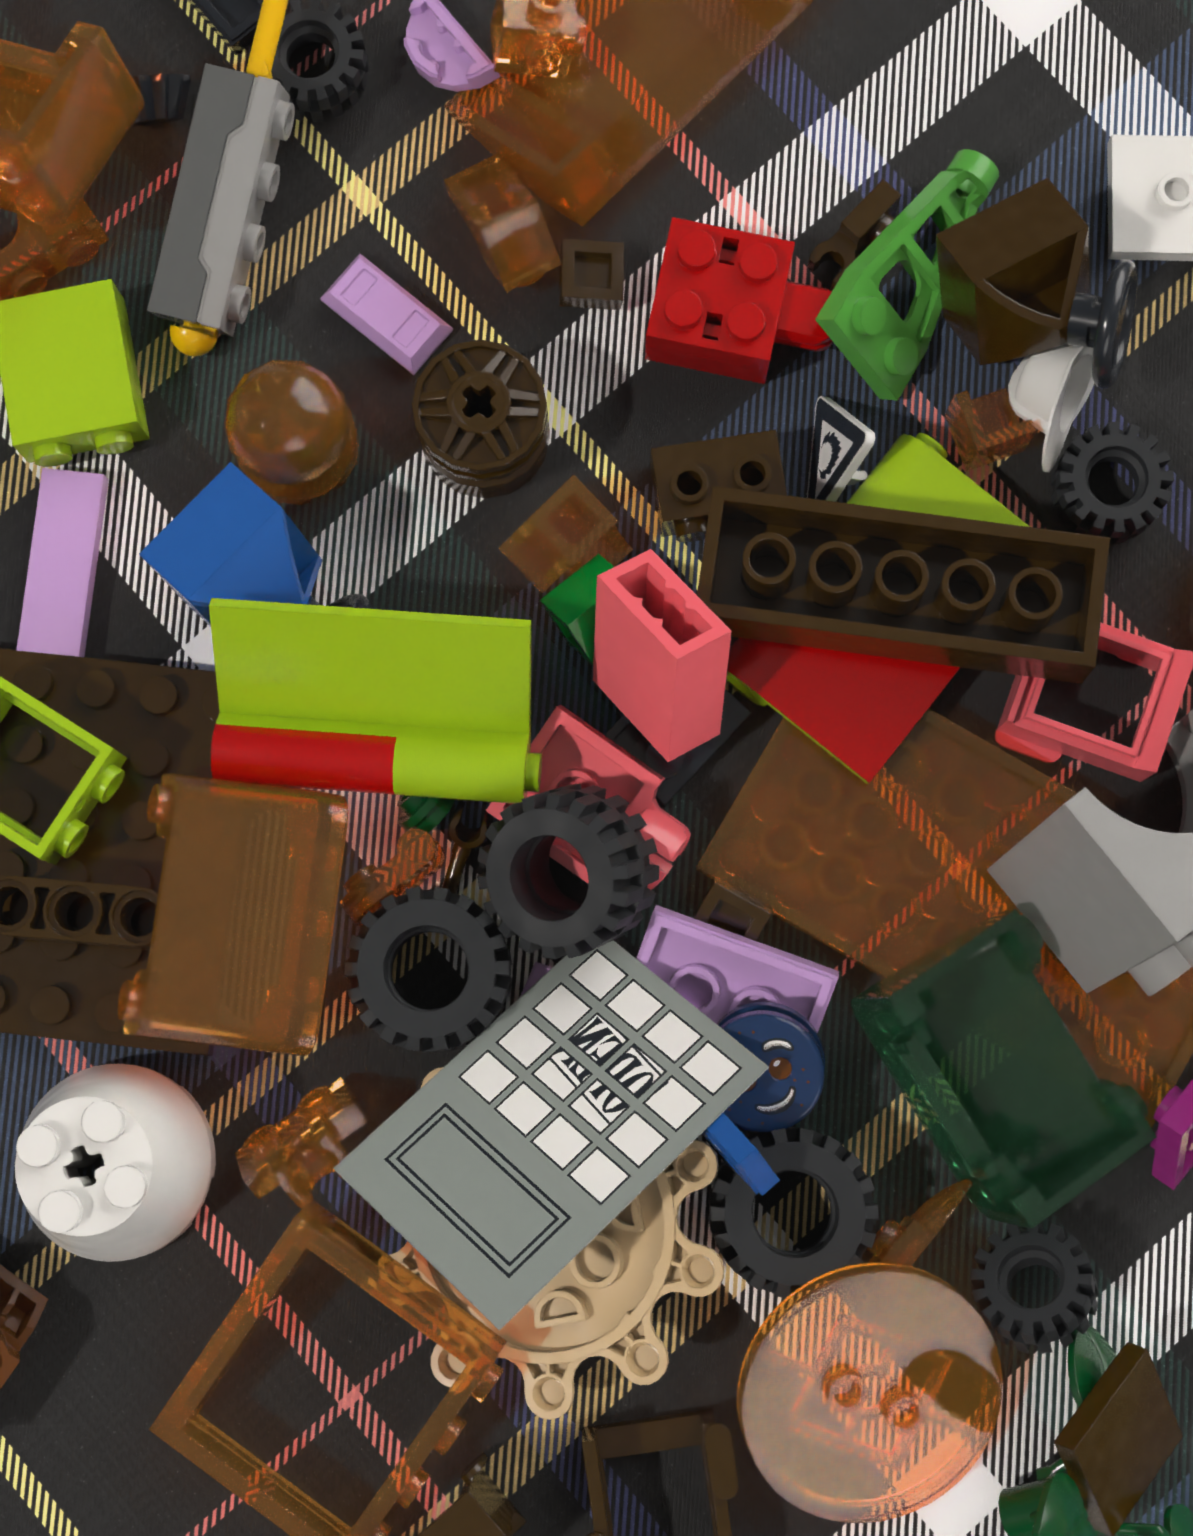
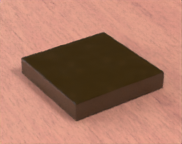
M1127 1342L1054 1440L1068 1475L1074 1480L1080 1491L1083 1505L1087 1510L1088 1519L1092 1527L1108 1536L1115 1535L1183 1437L1148 1349Z

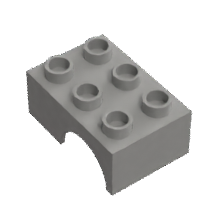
M1193 709L1172 726L1165 747L1176 768L1181 785L1182 818L1178 833L1162 832L1137 825L1107 808L1085 787L987 869L1086 994L1128 971L1147 996L1150 997L1176 980L1191 967L1193 968Z

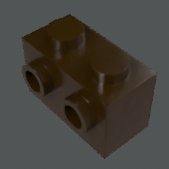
M776 429L651 448L650 469L661 537L676 535V540L679 542H693L705 539L713 486L787 495Z

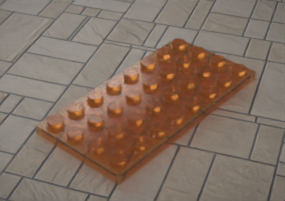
M929 708L869 784L862 781L783 717L696 866V870L713 880L718 878L771 909L772 914L1143 1130L1151 1131L1156 1121L1154 1114L1159 1104L1176 1085L1193 1054L1192 967L1150 997L1147 996L1128 971L1086 994L987 871L992 864L1065 802L1076 795L1077 792Z

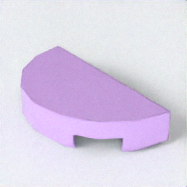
M439 0L412 1L409 7L411 16L406 27L404 47L419 75L435 87L455 92L479 89L501 77L495 65Z

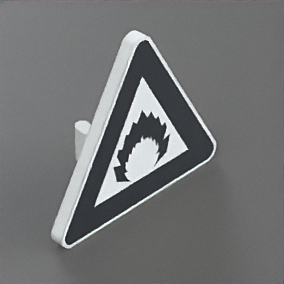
M820 396L815 406L807 498L836 502L846 485H854L867 478L865 471H857V469L874 445L875 433L831 398Z

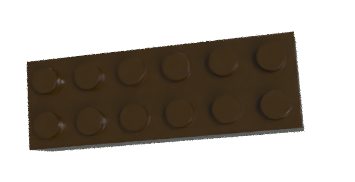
M713 486L697 596L732 631L731 637L1082 684L1096 667L1110 537Z

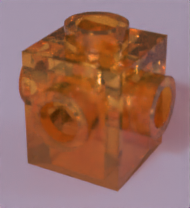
M496 0L490 22L494 72L566 78L573 54L582 53L586 39V19L584 15H577L576 1Z

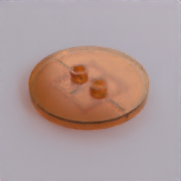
M872 1262L842 1267L827 1272L792 1292L768 1315L756 1332L744 1357L738 1381L737 1412L740 1429L751 1457L764 1479L778 1494L799 1509L817 1517L845 1523H871L898 1518L915 1512L943 1496L971 1470L980 1458L991 1438L1000 1412L1003 1386L1001 1361L992 1334L981 1316L958 1290L940 1277L919 1268L897 1263Z

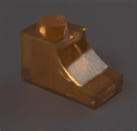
M498 153L443 180L452 202L472 233L487 267L506 292L516 287L531 285L540 280L546 272L562 265L537 200Z

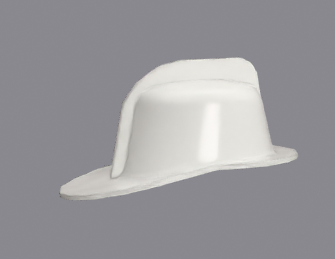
M1065 343L1059 347L1025 356L1012 374L1008 384L1009 403L1015 414L1045 434L1042 452L1043 472L1050 473L1055 466L1071 424L1093 388V348Z

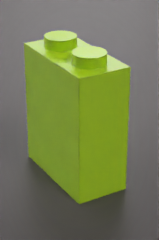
M112 279L0 301V375L12 445L28 463L35 462L36 465L43 467L58 466L70 462L72 454L96 450L99 454H119L131 450L134 447L133 442L150 439L126 304Z

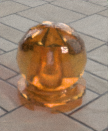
M271 360L244 374L228 397L224 431L230 452L238 460L239 467L243 473L273 500L279 503L304 505L311 503L310 499L325 495L335 486L340 488L345 484L357 463L360 439L344 393L329 375L304 361Z

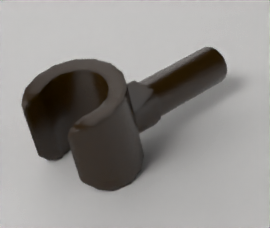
M465 802L457 806L450 822L449 834L454 841L442 885V888L449 889L455 894L457 893L472 848L478 847L484 842L486 838L485 833L491 822V815L486 811L482 825L479 828L470 829L465 827L460 820Z

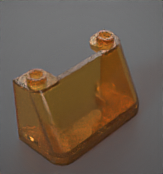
M169 773L162 775L161 784H155L151 790L147 808L148 821L156 824L159 837L166 838L147 969H140L137 972L133 981L126 980L121 987L118 999V1018L125 1021L123 1034L296 1056L309 1055L318 1037L348 827V803L345 796L316 790Z

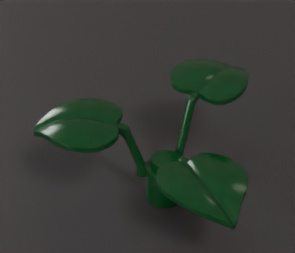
M1091 1325L1084 1335L1075 1329L1071 1333L1074 1342L1068 1345L1069 1383L1073 1398L1078 1407L1116 1357L1115 1352L1106 1339ZM1061 1458L1049 1466L1037 1468L1038 1481L1005 1488L999 1495L1000 1519L1008 1536H1097L1106 1534L1095 1530L1090 1521H1087L1088 1513L1084 1508L1080 1491L1074 1480L1064 1473L1066 1468ZM1183 1504L1169 1505L1164 1512V1527L1159 1524L1122 1523L1114 1536H1193V1513Z

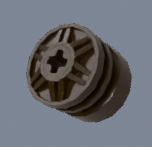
M479 339L454 344L431 359L417 379L412 409L425 460L437 478L460 494L484 499L511 494L531 481L545 461L550 439V429L543 382L528 358L506 344ZM475 404L483 410L491 404L493 415L486 418L484 415L477 413L471 417L469 408Z

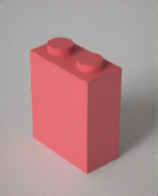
M649 549L597 575L593 681L664 759L670 762L720 735L732 631L652 549Z

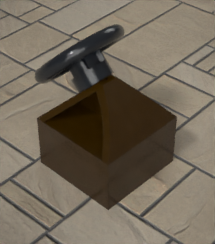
M1048 177L936 234L943 318L980 366L1021 358L1068 343L1093 348L1092 377L1097 387L1107 389L1116 382L1124 362L1133 324L1137 296V268L1135 263L1129 259L1118 261L1110 273L1103 297L1089 294V226Z

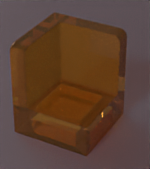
M1006 388L972 400L967 390L955 394L944 415L966 472L1025 451L1037 432L1032 419L1019 422L1009 403V394Z

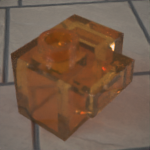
M575 475L567 480L498 548L541 593L545 592L563 573L568 577L571 576L598 553L615 567L633 550L617 530L615 524L618 520Z

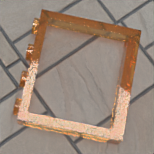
M313 1200L289 1224L149 1430L290 1536H388L393 1527L383 1519L394 1503L397 1502L405 1509L409 1507L430 1476V1474L420 1468L433 1449L444 1457L467 1424V1421L457 1415L470 1396L482 1403L503 1373L504 1369L494 1362L507 1341ZM310 1251L466 1365L352 1528L198 1414Z

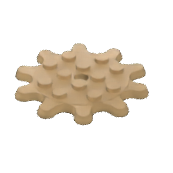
M436 1068L429 1072L423 1079L421 1088L442 1068ZM695 1139L500 1331L408 1241L399 1251L383 1257L376 1263L371 1276L372 1288L377 1297L386 1303L399 1304L411 1299L423 1298L431 1301L439 1309L443 1318L444 1329L441 1339L434 1347L431 1355V1369L434 1377L447 1387L459 1388L473 1380L481 1366L488 1360L505 1358L513 1362L522 1373L525 1399L532 1413L540 1418L551 1420L559 1418L569 1411L574 1401L576 1369L582 1361L589 1357L601 1356L608 1358L618 1366L629 1381L638 1385H650L661 1379L669 1364L668 1351L662 1340L657 1336L652 1325V1311L655 1303L663 1295L670 1292H681L694 1297L710 1295L720 1287L724 1279V1265L721 1257L715 1250L705 1245L694 1243L686 1238L679 1227L677 1219L679 1206L683 1199L692 1192L710 1185L717 1176L719 1167L717 1155L706 1142Z

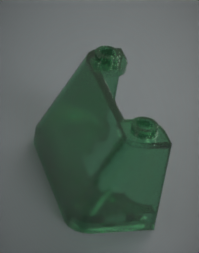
M1016 909L999 912L880 980L853 998L851 1006L860 1026L970 1201L981 1213L992 1220L1032 1229L1155 1139L1156 1135L1145 1119L1148 1116L1146 1104L1130 1085L1126 1083L1117 1085L1113 1081L1098 1079L1032 972L1041 965L1040 949L1044 945L1043 939L1035 925L1025 916L1019 915Z

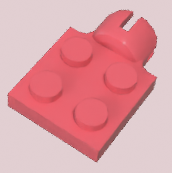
M556 706L531 743L530 753H542V772L539 792H527V797L566 785L581 784L582 789L592 785L605 788V799L616 795L629 802L625 813L629 817L639 813L647 824L640 830L644 840L654 838L658 852L649 855V862L651 865L659 866V880L647 885V888L652 890L673 867L671 862H674L678 855L682 854L691 836L689 829L660 808L656 800L658 788L665 778L564 706ZM491 802L486 811L500 821L503 820L500 813L514 803ZM556 837L551 846L549 856L588 884L587 868L580 853L569 842Z

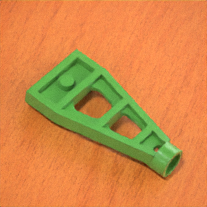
M963 149L955 154L947 170L941 171L845 269L815 319L879 399L898 400L927 352L942 310L937 247L932 261H930L914 240V236L929 217L943 231L976 214L977 209L988 197L999 178L997 166L980 152ZM897 262L901 263L916 283L915 295L904 320L900 318L879 291L881 279Z

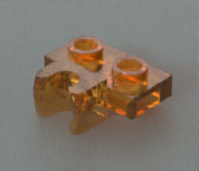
M342 1077L328 1087L320 1086L311 1090L300 1100L296 1110L275 1125L268 1124L258 1128L246 1139L243 1147L235 1153L243 1181L258 1200L280 1185L299 1208H306L314 1199L312 1190L315 1184L325 1175L333 1172L337 1173L333 1168L348 1155V1151L340 1141L367 1122L355 1094Z

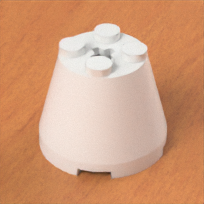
M105 1064L94 1066L72 1074L59 1082L35 1106L26 1121L21 1135L18 1137L15 1178L21 1199L32 1220L59 1247L72 1254L96 1261L131 1260L164 1248L192 1225L191 1222L201 1209L209 1191L211 1179L214 1177L216 1165L214 1138L208 1120L200 1105L183 1086H179L170 1078L154 1070L137 1065ZM101 1155L104 1166L95 1170V1178L90 1179L88 1176L80 1177L78 1169L90 1166Z

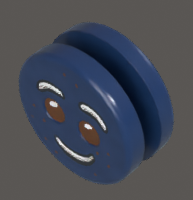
M774 1002L749 1003L726 1014L717 1025L763 1061L769 1068L723 1113L735 1126L752 1132L770 1133V1131L787 1129L797 1124L815 1107L824 1085L825 1053L817 1031L799 1012Z

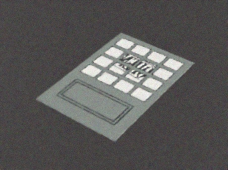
M613 940L581 956L569 958L566 955L333 1169L500 1331L744 1093L769 1066Z

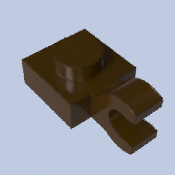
M882 179L841 222L840 229L829 240L818 244L813 249L807 268L813 273L824 261L832 260L837 262L841 266L842 271L833 279L831 290H833L845 269L895 219L901 194Z

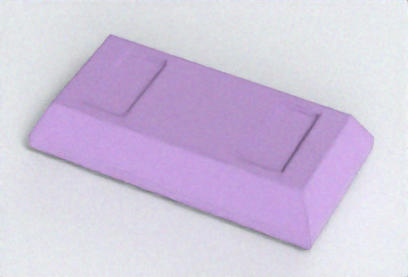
M361 254L352 261L320 298L324 304L412 375L417 373L453 331L449 324Z

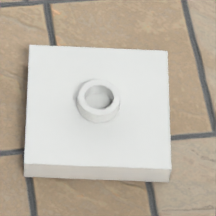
M1112 134L1107 143L1108 259L1193 261V136Z

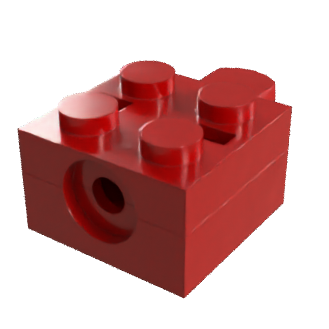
M672 217L646 332L645 360L765 384L774 343L811 351L827 350L834 343L815 320L832 290L787 281L795 246L793 241Z

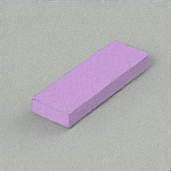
M42 468L16 651L76 657L85 656L109 481L104 474Z

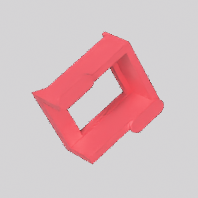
M1100 623L1099 650L1156 671L1131 747L1035 714L1034 711L1045 679L1021 675L1015 676L1001 719L995 731V740L1001 747L1045 763L1056 762L1063 754L1142 782L1158 771L1193 668V651L1174 649Z

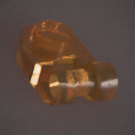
M411 829L399 838L397 855L378 869L374 864H371L351 876L343 885L347 894L341 900L340 905L354 925H362L361 919L368 911L374 913L382 906L381 900L392 894L395 897L406 894V889L418 887L434 875L443 866L445 860V851L442 845L428 832L421 829Z

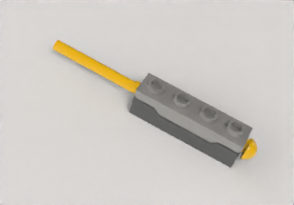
M263 0L246 72L205 63L147 308L148 312L163 320L183 324V327L170 325V338L173 345L181 353L188 356L196 357L208 353L215 346L218 333L233 337L236 323L243 324L249 311L251 289L245 286L250 263H258L264 249L266 230L264 226L260 225L265 201L272 202L276 196L280 180V166L274 164L280 140H288L295 116V106L289 102V93L278 80H273L271 73L289 0Z

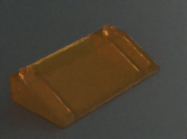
M554 0L491 60L501 77L479 89L459 91L444 107L452 118L538 197L583 227L814 0Z

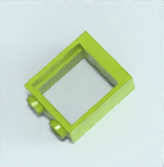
M0 676V723L14 704L96 757L43 837L0 811V834L37 858L56 865L62 856L65 858L72 856L84 841L89 826L84 822L98 801L102 804L106 803L120 787L125 775V771L120 768L127 757Z

